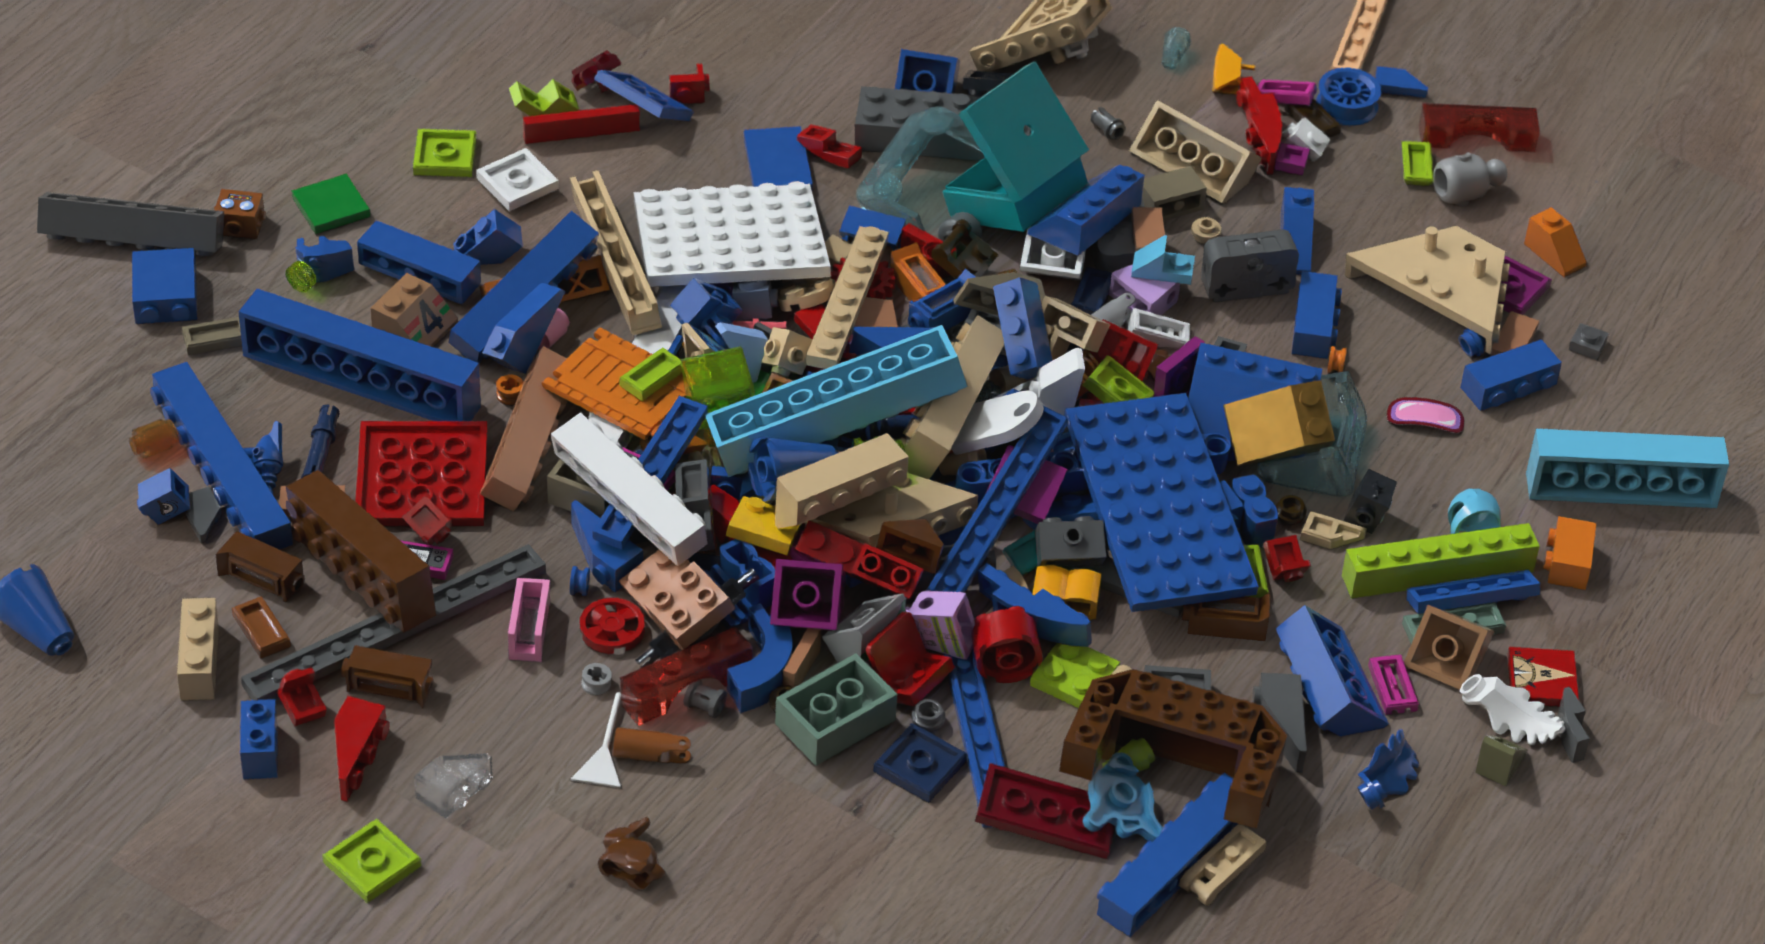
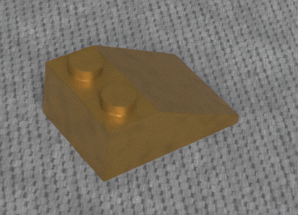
M1321 380L1290 385L1224 404L1223 406L1237 466L1328 450L1335 441Z

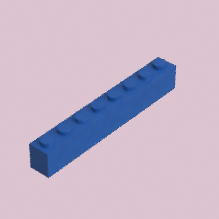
M188 362L153 373L154 387L150 388L153 402L156 406L161 405L167 424H173L179 443L187 446L192 464L199 465L204 483L207 486L211 485L213 487V493L218 504L225 506L230 524L233 527L237 526L240 533L279 550L293 545L290 520Z

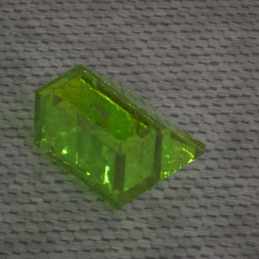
M741 346L680 359L686 398L707 405L708 413L755 396L754 385ZM706 418L698 430L709 428Z

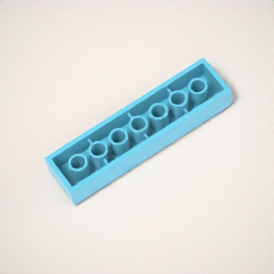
M940 325L705 414L727 475L731 477L748 472V463L754 462V453H749V449L753 440L757 438L769 437L821 443L826 440L836 439L839 435L852 430L865 428L869 424L881 419L894 417L910 408L923 406L929 401L942 396L955 394L958 390L968 386L958 356L943 326Z

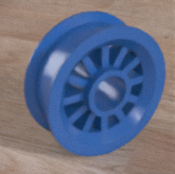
M1337 68L1328 71L1321 77L1319 81L1320 93L1316 101L1340 125H1362L1371 121L1376 116L1381 86L1372 75L1355 68Z

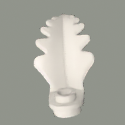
M1480 674L1468 678L1460 688V693L1463 695L1462 700L1467 705L1484 706L1488 711L1494 732L1501 735L1510 729L1512 741L1515 743H1519L1524 735H1527L1529 745H1534L1537 738L1543 744L1547 741L1548 737L1550 740H1553L1558 734L1565 731V722L1561 721V718L1558 716L1554 717V712H1541L1544 708L1542 702H1528L1530 693L1525 688L1507 686L1498 677L1483 678Z

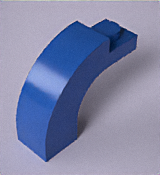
M761 603L749 607L748 629L761 649L760 654L748 662L727 668V691L740 713L755 709L769 702L770 693L775 688L783 686V669L792 656V634L790 628L770 625L771 614H767Z

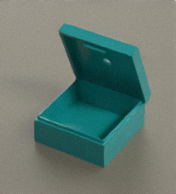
M1035 61L1020 69L958 113L985 158L946 185V189L942 191L950 217L956 213L966 212L973 215L981 226L1023 232L1088 184L1081 156L1089 151V148ZM1025 125L1031 130L1030 136L1024 133L1023 128Z

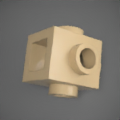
M773 327L770 338L764 346V355L761 362L772 366L771 372L789 378L790 373L803 375L804 369L807 366L805 365L806 354L813 339L791 330Z

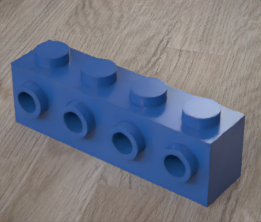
M376 220L357 241L358 262L360 265L398 280L406 273L432 284L440 296L459 304H463L481 284L480 260Z

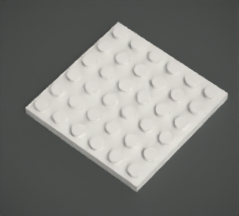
M791 182L788 185L776 186L771 183H764L759 185V187L733 185L730 188H715L713 186H705L701 189L692 190L674 188L671 191L646 189L642 192H634V206L646 278L650 287L688 285L693 278L710 284L831 277V266L810 184Z

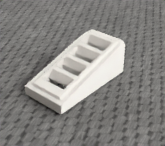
M1133 308L1125 324V329L1159 344L1158 347L1181 348L1190 341L1189 323Z

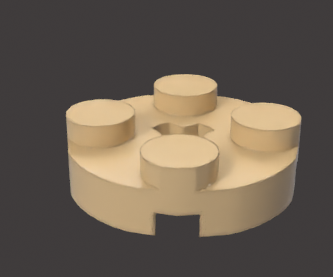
M830 277L806 278V283L795 286V283H790L779 287L778 302L782 311H792L790 305L798 304L801 310L828 301L836 285L835 280Z

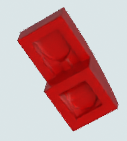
M810 124L797 135V141L806 149L835 165L849 169L862 158V147L836 141V130Z

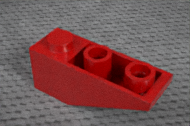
M352 696L346 697L334 719L340 797L342 801L346 802L353 790L359 789L363 780V771L367 765L373 763L377 745L380 740L384 741L390 728V722L386 720V708L384 705Z

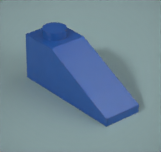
M1284 187L1280 213V230H1287L1291 233L1299 252L1296 274H1301L1302 271L1311 272L1314 189Z
M540 283L495 325L482 353L505 368L526 374L565 291L558 287Z
M575 500L571 503L572 527L592 575L600 584H605L611 590L617 592L622 588L619 580L643 562V550L630 540L627 541L622 550L594 540L592 531L600 517Z

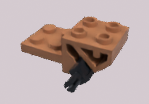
M658 549L619 580L623 589L648 614L662 632L649 642L651 648L635 659L636 663L644 671L657 659L664 661L677 650H684L694 641L701 640L710 635L716 629L720 620L735 609L734 605L746 596L744 590L759 580V576L757 574L752 576L755 571L750 568L737 580L730 578L718 587L694 561L690 563L688 560H685L677 566Z

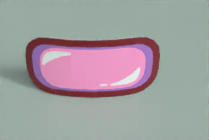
M1403 397L1392 401L1387 409V420L1393 424L1424 425L1452 433H1460L1464 428L1462 412L1452 404L1438 400Z

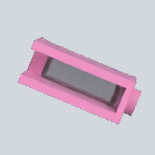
M517 578L508 630L509 660L542 662L543 643L550 605V580Z

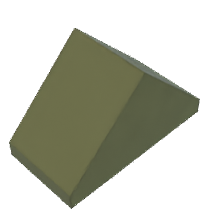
M1485 736L1475 773L1506 786L1524 759L1528 749L1499 736Z

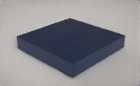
M911 723L874 763L873 772L930 803L967 762V753Z

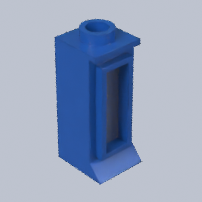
M965 268L956 280L915 302L911 300L909 302L908 317L910 327L935 328L942 325L946 331L966 320L972 309L954 304L953 299L968 278H975V276Z

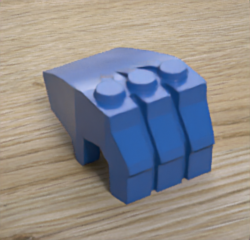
M320 236L318 245L308 247L304 244V238L297 239L295 249L298 270L306 278L307 283L325 282L354 270L352 247L347 241L328 240L325 236Z

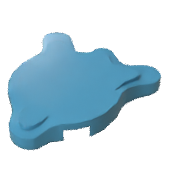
M1115 753L1108 763L1094 774L1092 781L1089 782L1088 796L1091 807L1083 818V824L1088 830L1095 832L1107 823H1111L1115 826L1116 833L1121 838L1139 834L1147 841L1153 842L1163 829L1154 815L1153 790L1149 782L1145 786L1136 775L1139 770L1125 753Z

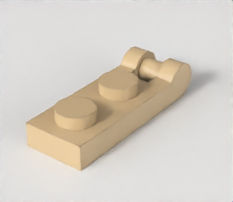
M1238 824L1184 873L1179 881V886L1187 892L1193 891L1198 895L1199 901L1206 906L1210 905L1222 889L1265 851L1267 841L1244 825ZM1203 876L1210 880L1207 884L1200 880Z

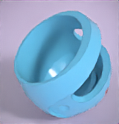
M1466 489L1456 495L1448 508L1451 534L1459 533V531L1469 532L1500 527L1501 509L1496 498L1481 489Z

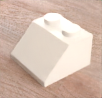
M1027 229L1020 271L1081 280L1086 250L1077 256L1028 235Z

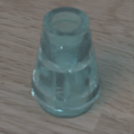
M1173 27L1166 32L1161 60L1164 67L1168 69L1177 68L1179 62L1191 46V36L1186 29Z

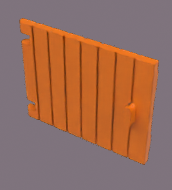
M599 327L593 334L598 341L588 338L553 371V375L558 378L557 381L547 377L542 382V386L558 396L568 399V401L581 406L587 411L607 419V421L646 440L651 435L650 433L653 429L661 425L679 396L688 398L701 385L702 379L684 371L645 400H639L619 386V379L650 357L652 353L650 354L648 351L626 340L624 341V339Z

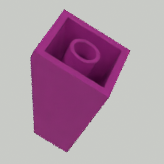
M776 559L770 625L837 631L845 600L847 576L843 565Z

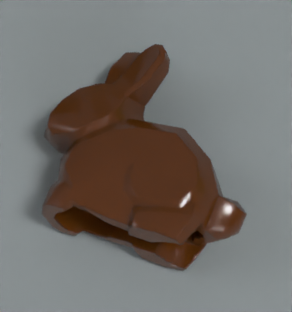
M649 817L639 821L636 820L628 827H620L609 831L602 842L606 851L598 860V868L603 875H611L627 881L628 885L636 890L646 889L652 881L662 879L665 875V870L659 865L657 853L649 842L638 840L650 826Z

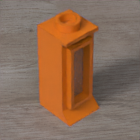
M918 243L891 252L890 268L894 269L895 284L909 301L915 302L946 285L923 257Z

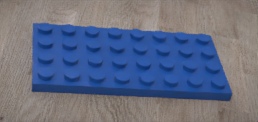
M1186 393L1065 409L1064 416L1069 418L1067 427L1099 520H1103L1104 534L1131 612L1257 595L1258 583Z

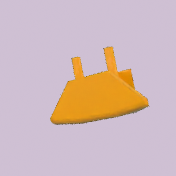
M1220 44L1215 57L1212 92L1236 95L1241 83V69L1255 71V65L1241 64L1242 58L1225 44Z

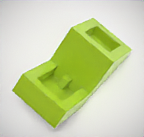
M554 79L538 93L517 81L509 88L514 106L529 116L579 111L573 91Z

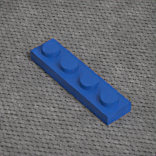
M1529 570L1407 588V601L1418 614L1425 613L1427 605L1446 610L1491 602L1497 603L1498 601L1511 599L1525 600L1530 596L1540 595V582Z

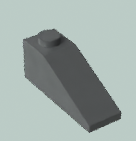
M1261 673L1259 686H1253L1252 703L1262 705L1287 734L1283 755L1295 772L1302 773L1306 756V737L1301 674Z

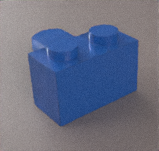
M693 278L670 304L678 314L676 319L680 324L689 323L705 334H710L720 346L730 350L715 325L720 322L733 325V321L740 315L743 309L726 290Z

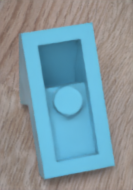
M1167 235L1160 237L1135 252L1131 277L1191 285L1195 256L1165 252Z

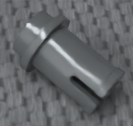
M1103 107L1098 108L1099 112L1095 109L1090 117L1091 122L1102 129L1108 139L1117 140L1121 138L1125 133L1124 122L1120 118H1114Z

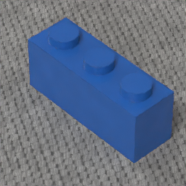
M1301 272L1291 354L1328 359L1329 348L1331 346L1336 347L1338 329H1332V326L1338 327L1340 309L1334 308V306H1340L1342 288H1336L1337 275Z
M1019 277L995 285L993 289L1010 375L1029 380L1037 376L1039 368L1053 360L1038 284Z
M1541 339L1465 365L1460 388L1476 407L1482 411L1556 385L1562 362Z

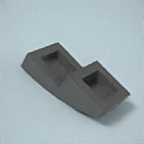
M1567 687L1563 691L1558 717L1561 718V721L1565 722V731L1560 734L1563 747L1571 762L1574 763L1584 760L1590 738L1582 727L1586 710L1571 687Z

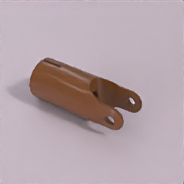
M617 727L614 737L613 757L662 763H686L691 758V753L688 750L691 746V741L687 737L670 733ZM683 741L685 745H680L679 743ZM684 754L685 758H680L679 756Z

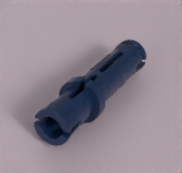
M329 404L321 406L319 410L317 424L313 426L311 431V438L313 440L301 478L317 470L322 473L324 471L330 444L334 443L336 438L335 426L340 415L339 409L335 406H332L330 415H327Z

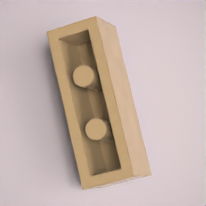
M216 598L182 599L177 669L181 700L215 699L219 632Z

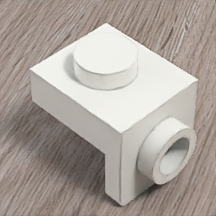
M1304 117L1296 125L1292 122L1282 132L1284 139L1281 143L1310 148L1308 158L1314 162L1322 155L1330 139Z

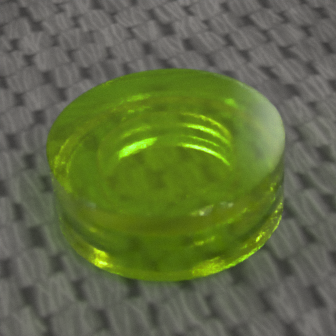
M296 261L286 269L287 281L295 290L307 292L316 284V275L308 264Z

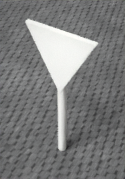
M616 693L602 747L571 778V781L621 788L609 752V745L622 693Z

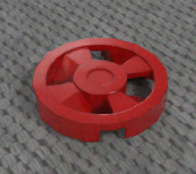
M603 598L592 602L583 610L579 618L580 631L583 635L584 643L593 650L606 654H614V649L625 647V651L631 650L641 642L645 633L644 615L639 607L628 600L620 598ZM606 605L612 606V608L615 609V611H617V613H616V612H607V609H606L605 606H606ZM638 619L636 631L625 629V621Z

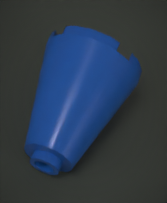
M769 437L757 438L753 440L749 449V453H754V462L748 463L750 481L757 496L765 497L762 501L776 500L778 477L839 452L832 445Z
M34 564L29 565L32 569L25 572L21 567L12 571L0 581V621L49 656H59L66 653L73 645L74 633L44 571Z

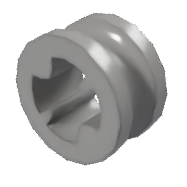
M601 663L587 665L582 671L581 686L583 690L591 695H601L607 692L611 687L612 672L610 668ZM596 676L601 678H599V681H593L594 677Z

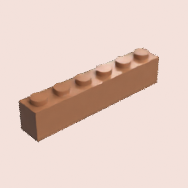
M544 346L530 365L480 492L482 496L513 512L521 501L526 503L534 490V486L530 483L532 480L535 481L542 469L543 464L539 460L540 458L543 459L551 445V442L547 440L548 436L551 437V433L557 429L560 421L556 419V415L562 413L568 399H564L542 386V382L547 377L557 381L558 378L553 375V371L567 359Z

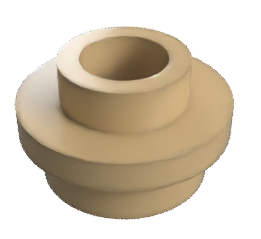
M1204 217L1193 222L1191 231L1197 242L1205 244L1208 240L1220 236L1221 225L1212 218Z

